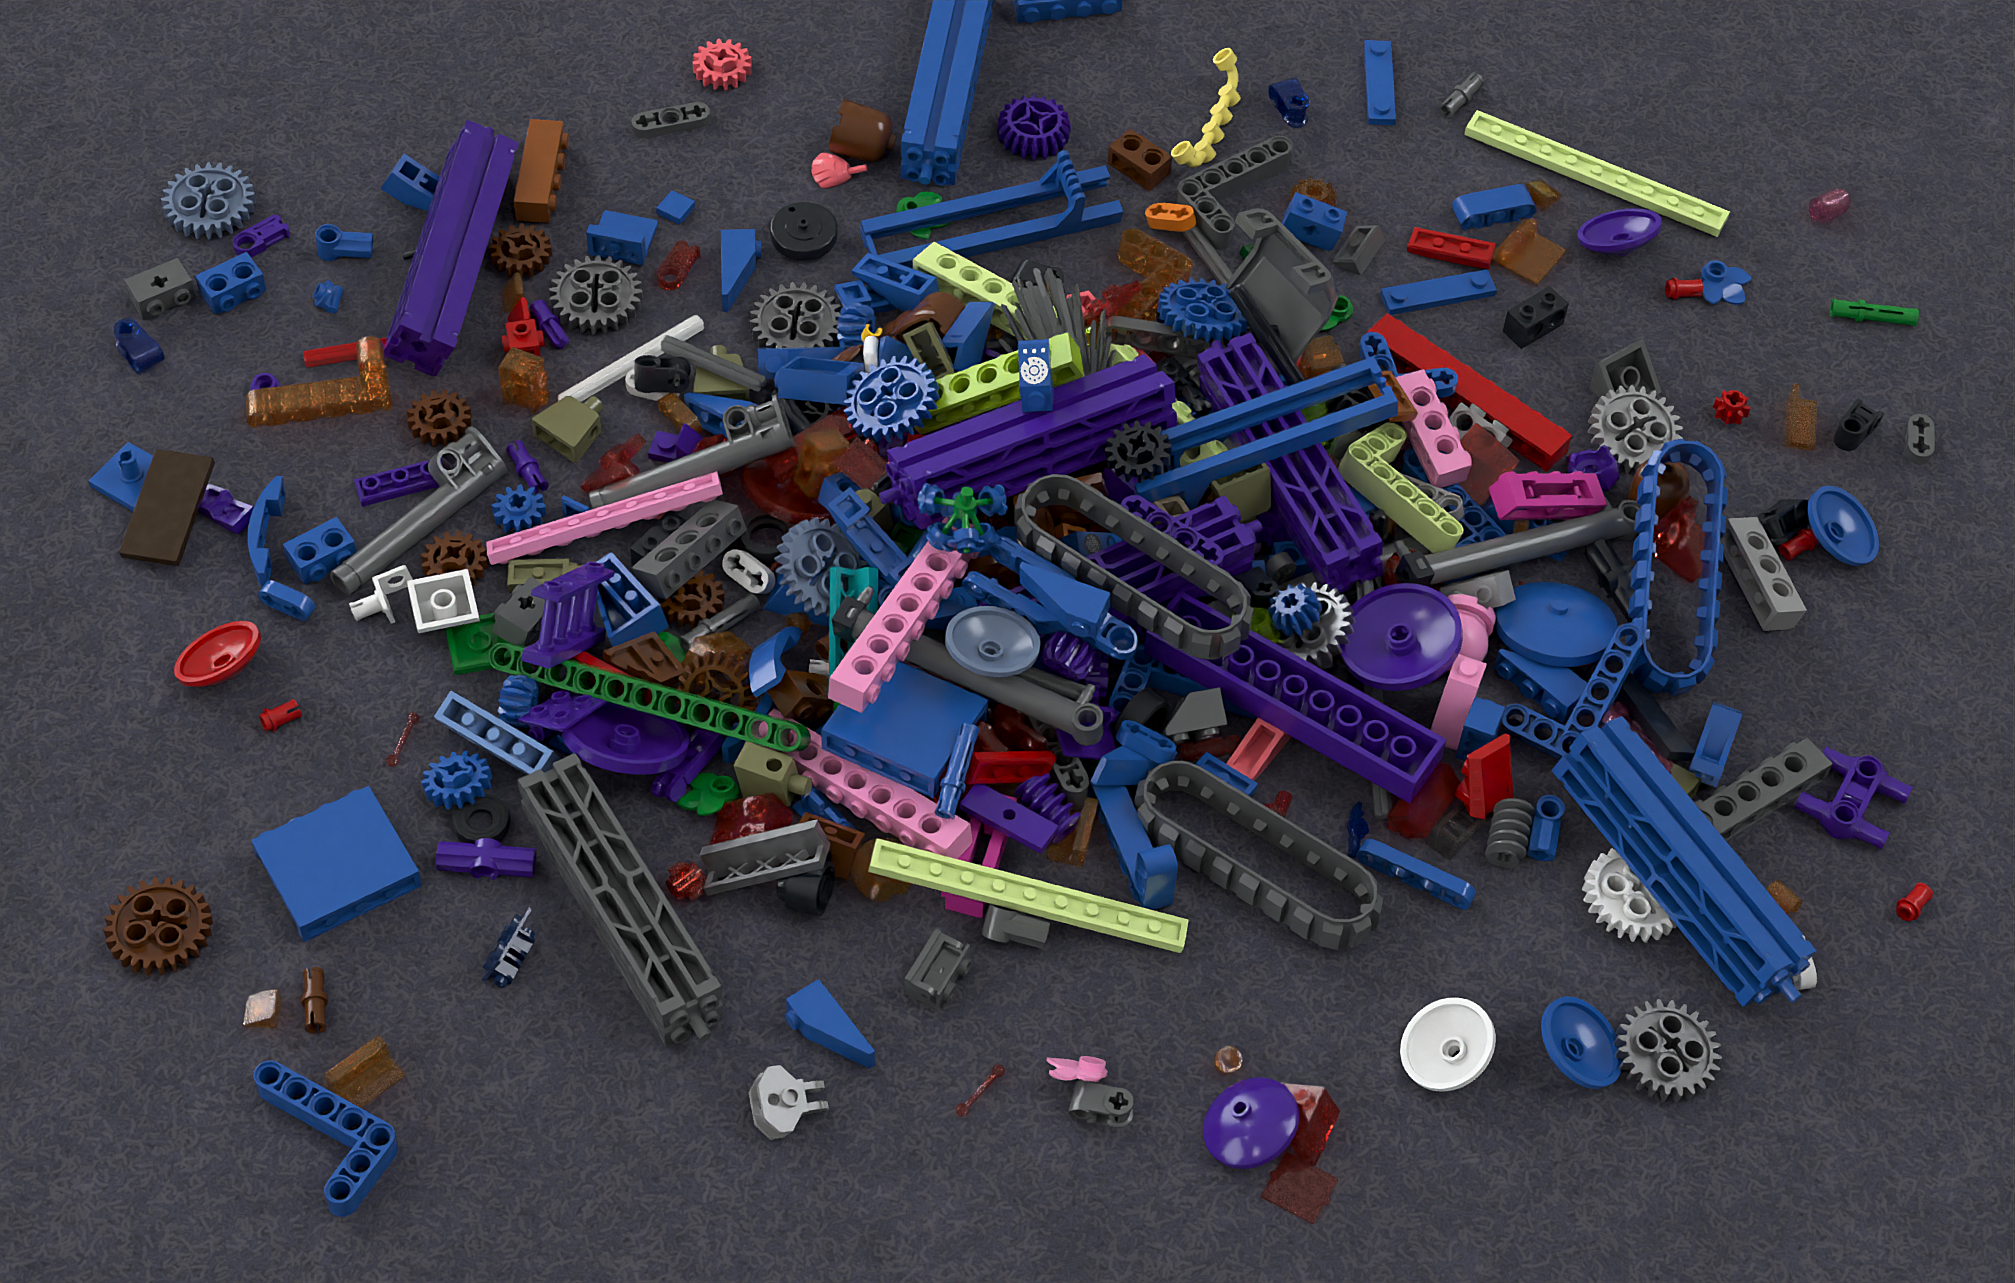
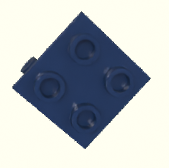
M528 908L522 916L516 914L510 924L506 925L497 940L499 944L494 951H491L482 968L487 970L482 981L491 976L494 978V984L501 988H505L507 984L512 983L515 974L522 965L520 960H525L526 954L535 942L534 931L529 928L521 929L531 908Z

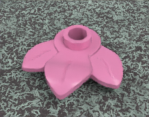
M1081 1056L1079 1062L1047 1057V1062L1057 1068L1049 1070V1075L1055 1079L1074 1080L1078 1078L1083 1081L1099 1082L1101 1078L1107 1076L1106 1062L1096 1057Z

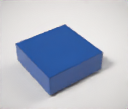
M671 190L656 207V212L658 215L680 225L695 208V201Z

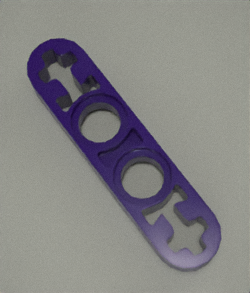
M1131 495L1122 500L1121 505L1128 509V511L1129 509L1139 508V513L1133 512L1132 514L1142 519L1145 518V521L1150 524L1156 521L1164 522L1167 525V529L1163 532L1176 540L1181 537L1189 538L1193 544L1188 548L1203 557L1215 556V561L1210 559L1208 562L1222 568L1224 553L1222 548L1143 497Z

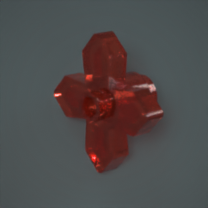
M637 433L630 437L623 445L619 443L611 448L598 461L601 465L586 478L580 487L589 495L591 491L597 490L603 484H613L639 474L640 469L630 459L639 452L647 441Z

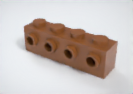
M530 119L514 197L515 217L518 221L550 223L551 212H556L557 195H555V191H560L561 174H559V170H564L565 153H563V149L568 150L569 133H564L563 121Z

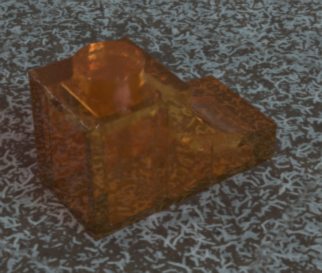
M731 631L695 637L681 665L684 667L688 662L693 663L695 656L701 655L703 657L707 651H712L715 656L719 650L724 651L725 658L731 653H735V662L737 663L745 659L752 648ZM706 671L701 672L697 684H706Z

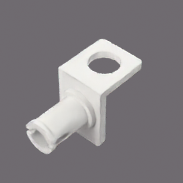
M405 565L372 577L376 587L375 594L349 603L356 621L382 611L386 613L391 623H395L386 594L408 587L407 581L413 580ZM395 576H403V577H404V578H403L400 582H398V583H395V584H389V583H388V581H389L392 577H395Z

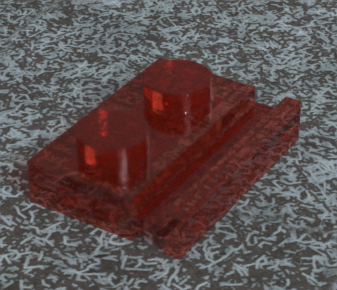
M1138 280L1119 287L1113 284L1101 292L1103 295L1101 299L1097 298L1084 307L1086 311L1083 313L1085 327L1090 326L1093 320L1096 323L1100 322L1101 312L1106 309V319H1109L1142 291L1143 288Z

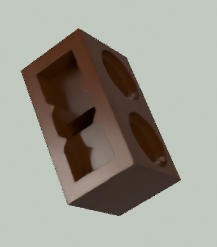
M1130 128L1109 145L1107 164L1147 191H1150L1170 175L1172 156Z

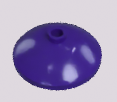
M1631 208L1610 211L1593 217L1581 225L1577 232L1578 241L1582 246L1593 252L1624 256L1651 242L1661 231L1662 220L1659 214L1647 209Z
M1255 1077L1239 1081L1221 1092L1210 1105L1203 1123L1205 1145L1212 1156L1225 1166L1236 1169H1250L1264 1165L1279 1156L1294 1138L1299 1124L1298 1104L1289 1089L1276 1080Z

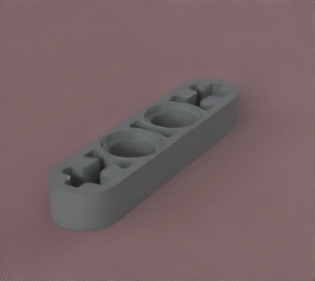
M1109 316L1105 319V342L1111 336V344L1122 346L1127 344L1132 348L1198 358V354L1210 348V344L1214 341L1213 338H1210L1209 342H1206L1203 337L1194 340L1191 334L1183 337V331L1173 332V326H1165V323L1122 316ZM1141 331L1147 332L1150 336L1141 338L1136 333ZM1174 336L1179 340L1177 342H1168L1164 338Z

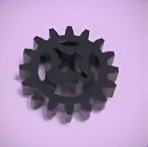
M1135 421L1134 427H1129L1128 424L1124 423L1122 432L1116 429L1113 430V438H1107V448H1105L1108 468L1115 469L1116 477L1125 474L1127 482L1132 477H1137L1138 483H1142L1144 476L1154 480V472L1163 474L1164 465H1170V455H1172L1168 434L1162 435V428L1160 426L1154 430L1151 429V422H1147L1144 427L1140 426L1139 421Z

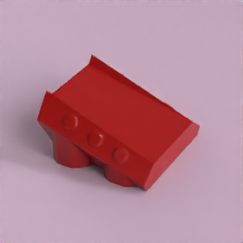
M1503 734L1467 755V760L1464 762L1461 771L1465 775L1464 780L1457 787L1455 796L1465 804L1470 817L1486 820L1485 815L1493 811L1497 802L1509 798L1514 799L1509 734Z

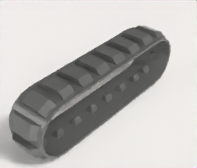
M1051 474L1038 478L1036 481L1028 484L1025 493L1019 494L1014 510V524L1017 526V538L1023 547L1072 574L1076 581L1110 592V604L1114 609L1125 616H1130L1137 621V624L1148 631L1155 632L1176 649H1181L1190 654V656L1200 659H1217L1220 657L1224 658L1239 650L1240 642L1248 639L1254 610L1250 606L1251 595L1241 582H1237L1230 573L1219 566L1211 564L1203 556L1190 548L1184 547L1176 539L1165 532L1157 530L1152 524L1130 513L1128 509L1114 500L1111 501L1103 496V493L1068 475ZM1049 505H1065L1079 511L1226 604L1236 613V615L1232 616L1231 625L1219 630H1203L1189 624L1040 529L1030 518L1035 517L1037 510Z
M1170 761L1160 764L1147 771V778L1145 780L1139 781L1134 806L1137 811V817L1142 822L1148 838L1154 841L1157 847L1170 844L1175 856L1182 859L1184 864L1198 873L1203 872L1210 877L1211 881L1222 888L1235 892L1237 897L1251 906L1256 905L1263 910L1264 914L1275 921L1285 923L1290 927V930L1304 939L1309 938L1313 942L1318 943L1319 946L1335 950L1346 947L1354 948L1369 940L1370 931L1377 929L1383 903V897L1378 894L1380 884L1369 871L1355 860L1332 848L1324 841L1278 815L1270 808L1260 804L1211 772L1190 762ZM1167 791H1183L1197 797L1353 893L1363 902L1360 908V916L1351 919H1334L1318 912L1160 814L1152 807L1155 805L1156 795Z

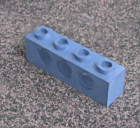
M453 691L449 692L434 716L448 729L526 775L539 769L545 773L553 769L552 763L561 760L553 750Z

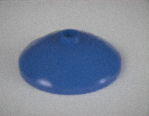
M1823 486L1812 493L1808 501V520L1813 534L1821 546L1831 556L1845 564L1863 566L1871 562L1877 556L1879 538L1875 524L1863 505L1850 493L1835 486Z
M1561 997L1550 1003L1543 1013L1541 1030L1544 1046L1555 1066L1567 1078L1586 1088L1602 1089L1615 1082L1621 1073L1619 1066L1623 1059L1614 1056L1619 1047L1613 1045L1617 1035L1608 1020L1591 1004L1576 997Z

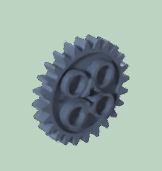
M207 162L206 167L203 169L196 164L195 171L185 168L186 175L175 174L176 182L168 181L169 189H163L164 197L161 198L162 208L169 225H174L177 232L184 230L185 236H189L194 232L196 239H199L202 234H206L207 239H211L212 233H216L221 238L223 235L222 231L224 230L232 234V226L235 225L242 228L241 219L250 220L249 213L254 212L253 204L256 203L253 185L250 184L249 177H243L241 170L234 172L231 165L224 170L222 163H218L215 168H212L210 162Z
M818 518L810 521L806 519L790 528L789 532L782 536L783 543L777 546V549L782 554L775 557V560L781 563L782 567L778 568L776 573L784 574L785 578L779 583L780 585L788 584L790 588L786 595H796L795 605L804 602L805 612L814 608L816 616L825 612L826 616L830 617V568L841 566L856 570L861 569L868 563L859 559V552L844 533L839 532L840 528L837 523L830 527L829 519L819 522ZM833 549H834L835 552H834L833 556H832L830 559H828L826 562H824L825 559H827V558H829V557L831 556L832 551H833ZM820 572L821 574H819L818 576H816V577L812 580L813 582H812L811 585H810L809 582H810V580L812 579V577L815 576L816 574H818V573ZM841 576V587L845 593L848 591V577Z

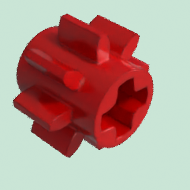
M1723 390L1721 397H1716L1713 408L1717 410L1715 418H1720L1725 422V425L1729 423L1740 425L1743 417L1748 418L1751 407L1747 406L1749 398L1745 397L1738 390L1727 392Z

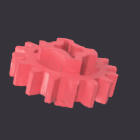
M717 39V44H712L708 41L707 48L699 46L698 53L693 55V73H696L697 80L703 79L704 86L711 83L714 90L718 86H723L724 90H728V85L732 84L737 88L738 81L746 82V75H751L752 59L748 54L747 48L741 49V43L732 45L731 39H728L726 43H722L720 39Z

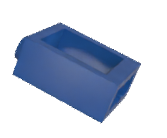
M797 356L776 372L775 387L778 388L779 398L845 405L844 400L850 398L847 390L855 389L852 381H861L863 379L860 372H864L865 363Z

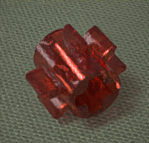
M679 861L668 869L671 875L666 881V885L676 899L689 898L691 901H694L704 893L701 887L704 886L703 883L706 882V877L697 864L694 862L687 864L686 862L682 863Z

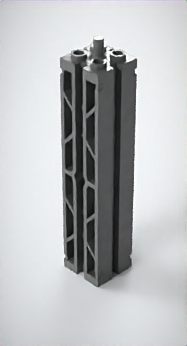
M576 753L552 763L553 769L545 773L539 769L518 779L519 791L523 798L521 800L522 810L525 817L531 823L533 830L653 1027L658 1031L664 1045L667 1046L673 1042L679 1044L686 1041L691 1036V1029L695 1031L701 1042L708 1040L712 1036L709 1028L717 1025L720 1019L724 1017L723 1005L720 1002L722 1000V986L716 976L712 975L711 968L585 768H582L581 761Z

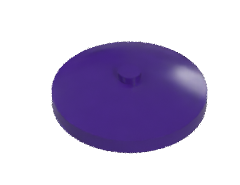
M1393 584L1366 594L1352 606L1354 611L1352 615L1355 623L1351 626L1354 633L1346 635L1350 641L1349 644L1339 645L1342 650L1341 657L1346 668L1360 682L1381 690L1402 691L1428 684L1440 677L1451 667L1462 647L1463 629L1456 607L1441 592L1420 584Z
M608 701L562 732L565 745L582 760L606 770L626 774H654L670 770L683 762L689 745V734L681 722Z

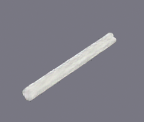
M698 315L688 318L559 394L558 401L565 396H572L582 402L626 376L629 371L634 369V360L637 357L643 355L658 357L664 352L661 351L660 344L666 335L685 341L704 329L702 319Z

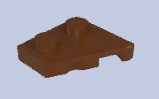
M655 631L603 651L602 659L604 662L635 678L667 687L680 683L679 675L682 672H686Z

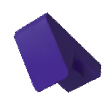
M684 423L679 435L656 431L648 452V459L668 463L712 445L689 425Z

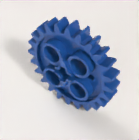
M1189 278V282L1186 283L1180 279L1178 285L1170 283L1169 288L1164 287L1163 293H1160L1157 312L1160 313L1159 318L1165 320V326H1173V332L1183 331V337L1191 334L1194 340L1203 337L1206 342H1209L1210 338L1221 342V337H1224L1230 341L1232 335L1235 337L1240 336L1241 332L1245 333L1247 327H1249L1248 322L1229 295L1231 289H1226L1225 283L1218 286L1215 280L1206 283L1203 278L1200 279V282H1195L1192 278Z
M893 356L889 364H886L885 360L882 359L878 368L871 364V372L867 374L861 371L860 375L863 379L861 381L853 380L852 383L855 389L846 391L850 398L844 400V404L847 407L844 413L848 418L849 424L852 429H855L858 436L863 434L867 441L873 437L876 443H879L883 437L886 438L888 443H891L895 435H897L899 440H902L903 433L906 431L913 435V427L915 425L923 428L924 425L921 420L923 418H932L928 410L937 409L934 400L940 399L937 392L939 386L932 371L928 369L925 363L920 365L916 358L910 362L907 356H904L900 362Z

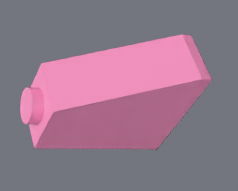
M1458 654L1453 663L1431 727L1432 732L1447 739L1446 748L1456 751L1464 723L1473 700L1477 695L1487 665Z

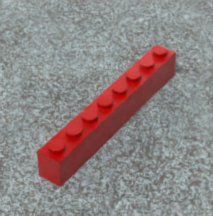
M1387 313L1366 332H1376L1385 338L1399 374L1436 368H1449L1455 371L1458 375L1455 393L1438 399L1453 410L1461 402L1467 407H1470L1472 403L1486 412L1483 418L1492 424L1494 420H1497L1509 429L1506 435L1513 439L1509 445L1510 448L1546 472L1568 452L1572 435L1564 428L1557 426L1540 412L1533 410L1517 397L1498 387L1493 381L1486 379L1470 366L1463 364L1446 350H1442L1430 342L1425 336L1413 331L1402 321L1395 319ZM1372 346L1373 351H1374V354H1373V356H1374V355H1376L1377 348H1374V347Z

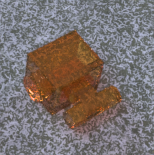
M1330 335L1317 337L1304 351L1298 368L1303 376L1306 377V380L1328 373L1333 366L1345 363L1338 343H1333V337Z

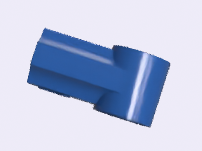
M324 224L315 232L317 255L322 260L333 261L340 256L372 257L373 233L343 232L332 224Z
M1542 796L1535 807L1527 855L1532 859L1546 862L1553 861L1555 858L1561 819L1565 811L1563 801L1557 796ZM1542 812H1548L1553 817H1548L1544 815Z

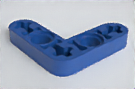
M1369 332L1361 337L1359 345L1361 360L1373 357V346L1377 348L1374 358L1378 365L1385 366L1395 377L1409 374H1398L1387 342L1381 334ZM1449 368L1425 370L1428 378L1432 379L1435 383L1438 398L1448 397L1455 393L1458 383V375L1455 371Z

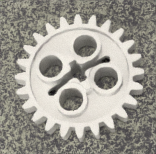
M1611 848L1607 855L1601 853L1597 861L1593 860L1584 877L1586 882L1582 890L1587 892L1583 900L1584 902L1592 903L1588 910L1589 913H1599V917L1596 920L1597 923L1604 921L1608 923L1606 931L1609 932L1616 928L1618 929L1619 938L1624 933H1629L1632 942H1634L1637 935H1640L1642 940L1647 942L1651 935L1655 940H1659L1662 933L1669 935L1672 928L1677 927L1616 850Z

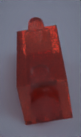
M1439 763L1411 803L1399 798L1387 815L1390 820L1387 826L1390 830L1399 832L1406 839L1426 838L1454 799L1456 789L1461 783L1448 763Z

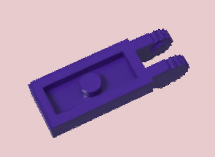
M697 728L689 737L687 755L683 762L670 770L661 772L650 787L651 794L657 798L666 796L668 801L678 802L680 797H683L685 794L686 786L691 783L722 747L725 741L722 734Z

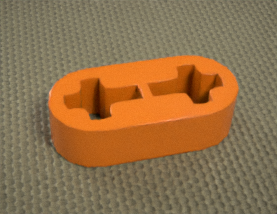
M1156 203L1149 206L1145 211L1148 225L1152 229L1184 232L1192 229L1197 223L1194 210L1188 205Z

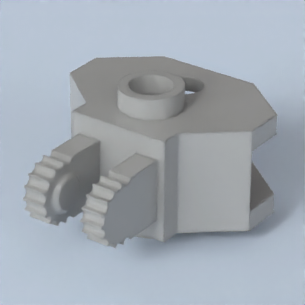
M781 1065L767 1067L763 1073L758 1074L748 1092L754 1125L770 1140L784 1138L794 1130L799 1118L805 1114L818 1113L829 1109L827 1101L819 1100L807 1103L805 1095L806 1093H817L825 1088L824 1081L803 1082V1079L796 1080Z

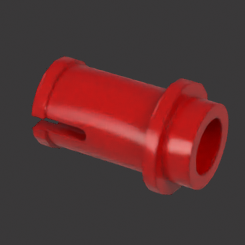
M1673 277L1665 283V294L1667 297H1672V300H1677L1678 297L1702 296L1703 282L1701 279L1678 280L1676 277Z
M1801 529L1798 531L1797 536L1780 544L1778 549L1787 561H1790L1807 549L1809 551L1815 549L1818 540L1813 534L1812 529Z
M291 699L289 702L273 709H263V713L259 714V720L266 732L269 730L275 732L278 726L301 718L302 713L300 709L287 713L288 710L298 706L297 702Z
M1917 883L1906 898H1901L1897 902V915L1905 921L1918 919L1921 909L1933 898L1932 889L1924 883Z

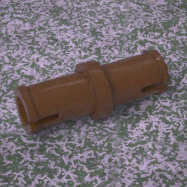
M312 967V976H310V970L306 968L302 973L304 978V994L301 996V1005L305 1008V1031L317 1034L318 1024L319 1031L322 1033L327 1028L325 1006L328 1004V996L324 992V970L319 967Z

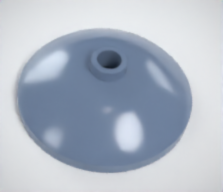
M995 606L972 607L958 613L949 622L945 635L946 647L953 659L967 670L986 677L1001 678L1022 673L1035 663L1040 650L1039 635L1028 620L1011 610Z

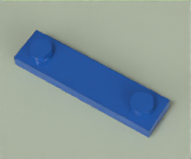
M1364 40L1368 124L1395 125L1396 111L1391 41Z
M1488 269L1382 288L1380 296L1388 314L1394 315L1496 296L1497 289Z

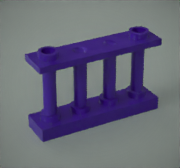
M586 562L583 566L550 581H545L544 584L531 589L532 596L545 599L540 638L536 643L523 649L521 661L550 669L605 641L606 629L597 627L593 619L598 584L614 577L615 571L604 568V564L599 562Z

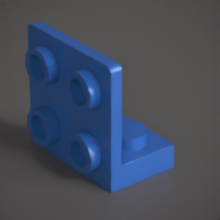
M605 210L599 225L589 224L587 229L588 254L592 256L600 255L602 258L610 256L612 260H622V262L643 265L656 233L658 221Z

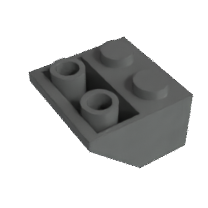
M1220 687L1192 692L1186 695L1177 703L1158 733L1170 739L1175 746L1184 744L1183 741L1189 740V737H1195V741L1199 742L1212 739L1214 735L1220 734L1219 730L1227 725Z

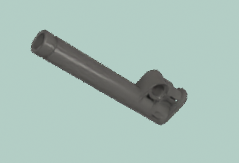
M774 394L771 401L758 406L752 404L747 407L741 405L729 407L723 415V423L728 437L727 441L607 485L604 489L599 488L591 491L589 498L593 509L716 471L719 476L795 447L788 419L779 396ZM744 420L740 426H736L740 421Z
M468 427L463 438L456 443L451 442L429 460V472L440 488L346 559L342 565L332 570L329 575L335 587L346 596H350L359 587L366 584L372 577H375L507 473L505 463L476 428ZM440 458H444L450 463V470H446L441 466Z

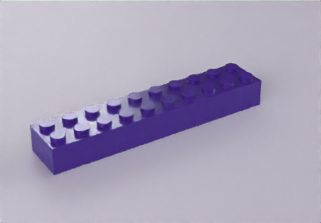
M1181 590L1176 593L1165 607L1189 624L1203 630H1219L1231 625V618ZM1250 630L1248 639L1240 642L1239 650L1224 658L1220 657L1209 660L1190 656V654L1181 649H1176L1164 641L1155 632L1146 631L1144 653L1207 689L1220 687L1223 698L1408 803L1412 802L1442 760L1447 739Z

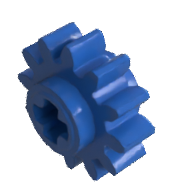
M519 484L516 491L506 487L505 496L496 494L497 503L492 504L495 524H503L504 532L510 531L511 528H515V533L520 532L522 528L527 530L532 528L533 523L542 525V516L546 515V507L543 495H535L534 487L523 491L522 484Z

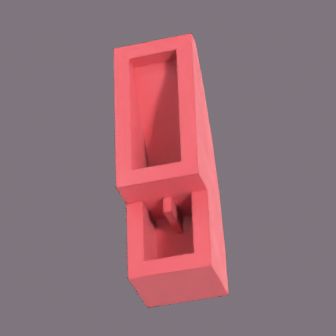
M1257 718L1226 764L1254 781L1292 736Z

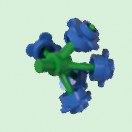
M928 483L924 484L918 495V505L921 514L928 512V515L933 516L935 513L940 512L943 517L949 518L946 524L936 522L934 526L929 525L927 527L929 533H927L926 538L934 548L952 552L954 547H956L957 552L970 554L988 550L992 547V544H996L1000 540L999 534L994 533V527L989 523H979L976 514L977 506L989 517L993 516L994 513L999 515L1006 514V496L1002 485H996L994 488L984 486L979 493L978 500H975L973 497V489L970 487H963L961 492L954 493L951 500L945 499L944 491L938 488L937 485L931 487ZM969 519L973 524L972 528H969Z

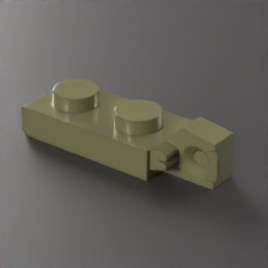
M569 558L510 560L507 581L508 592H513L518 584L523 585L530 577L544 584L545 581H550L580 566L577 563L570 562Z

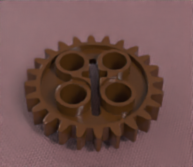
M154 877L150 886H147L141 880L139 890L129 886L128 891L130 895L126 897L119 894L117 898L120 905L109 906L112 915L105 916L104 919L107 927L103 928L107 938L105 940L108 949L111 950L113 958L115 960L120 959L123 968L131 964L133 973H137L144 967L146 976H149L153 968H157L160 976L164 975L165 967L168 966L174 972H177V963L182 962L184 965L189 966L188 956L192 955L199 958L200 954L197 947H207L206 937L212 936L210 925L213 924V919L208 902L205 901L202 892H196L193 884L186 888L182 879L173 885L171 877H167L164 884H159L157 877ZM151 908V909H150L149 911H147V912H142V911L145 910V909ZM183 911V913L179 915H174L177 912ZM143 937L140 940L133 941L135 938ZM176 939L175 942L166 944V942Z

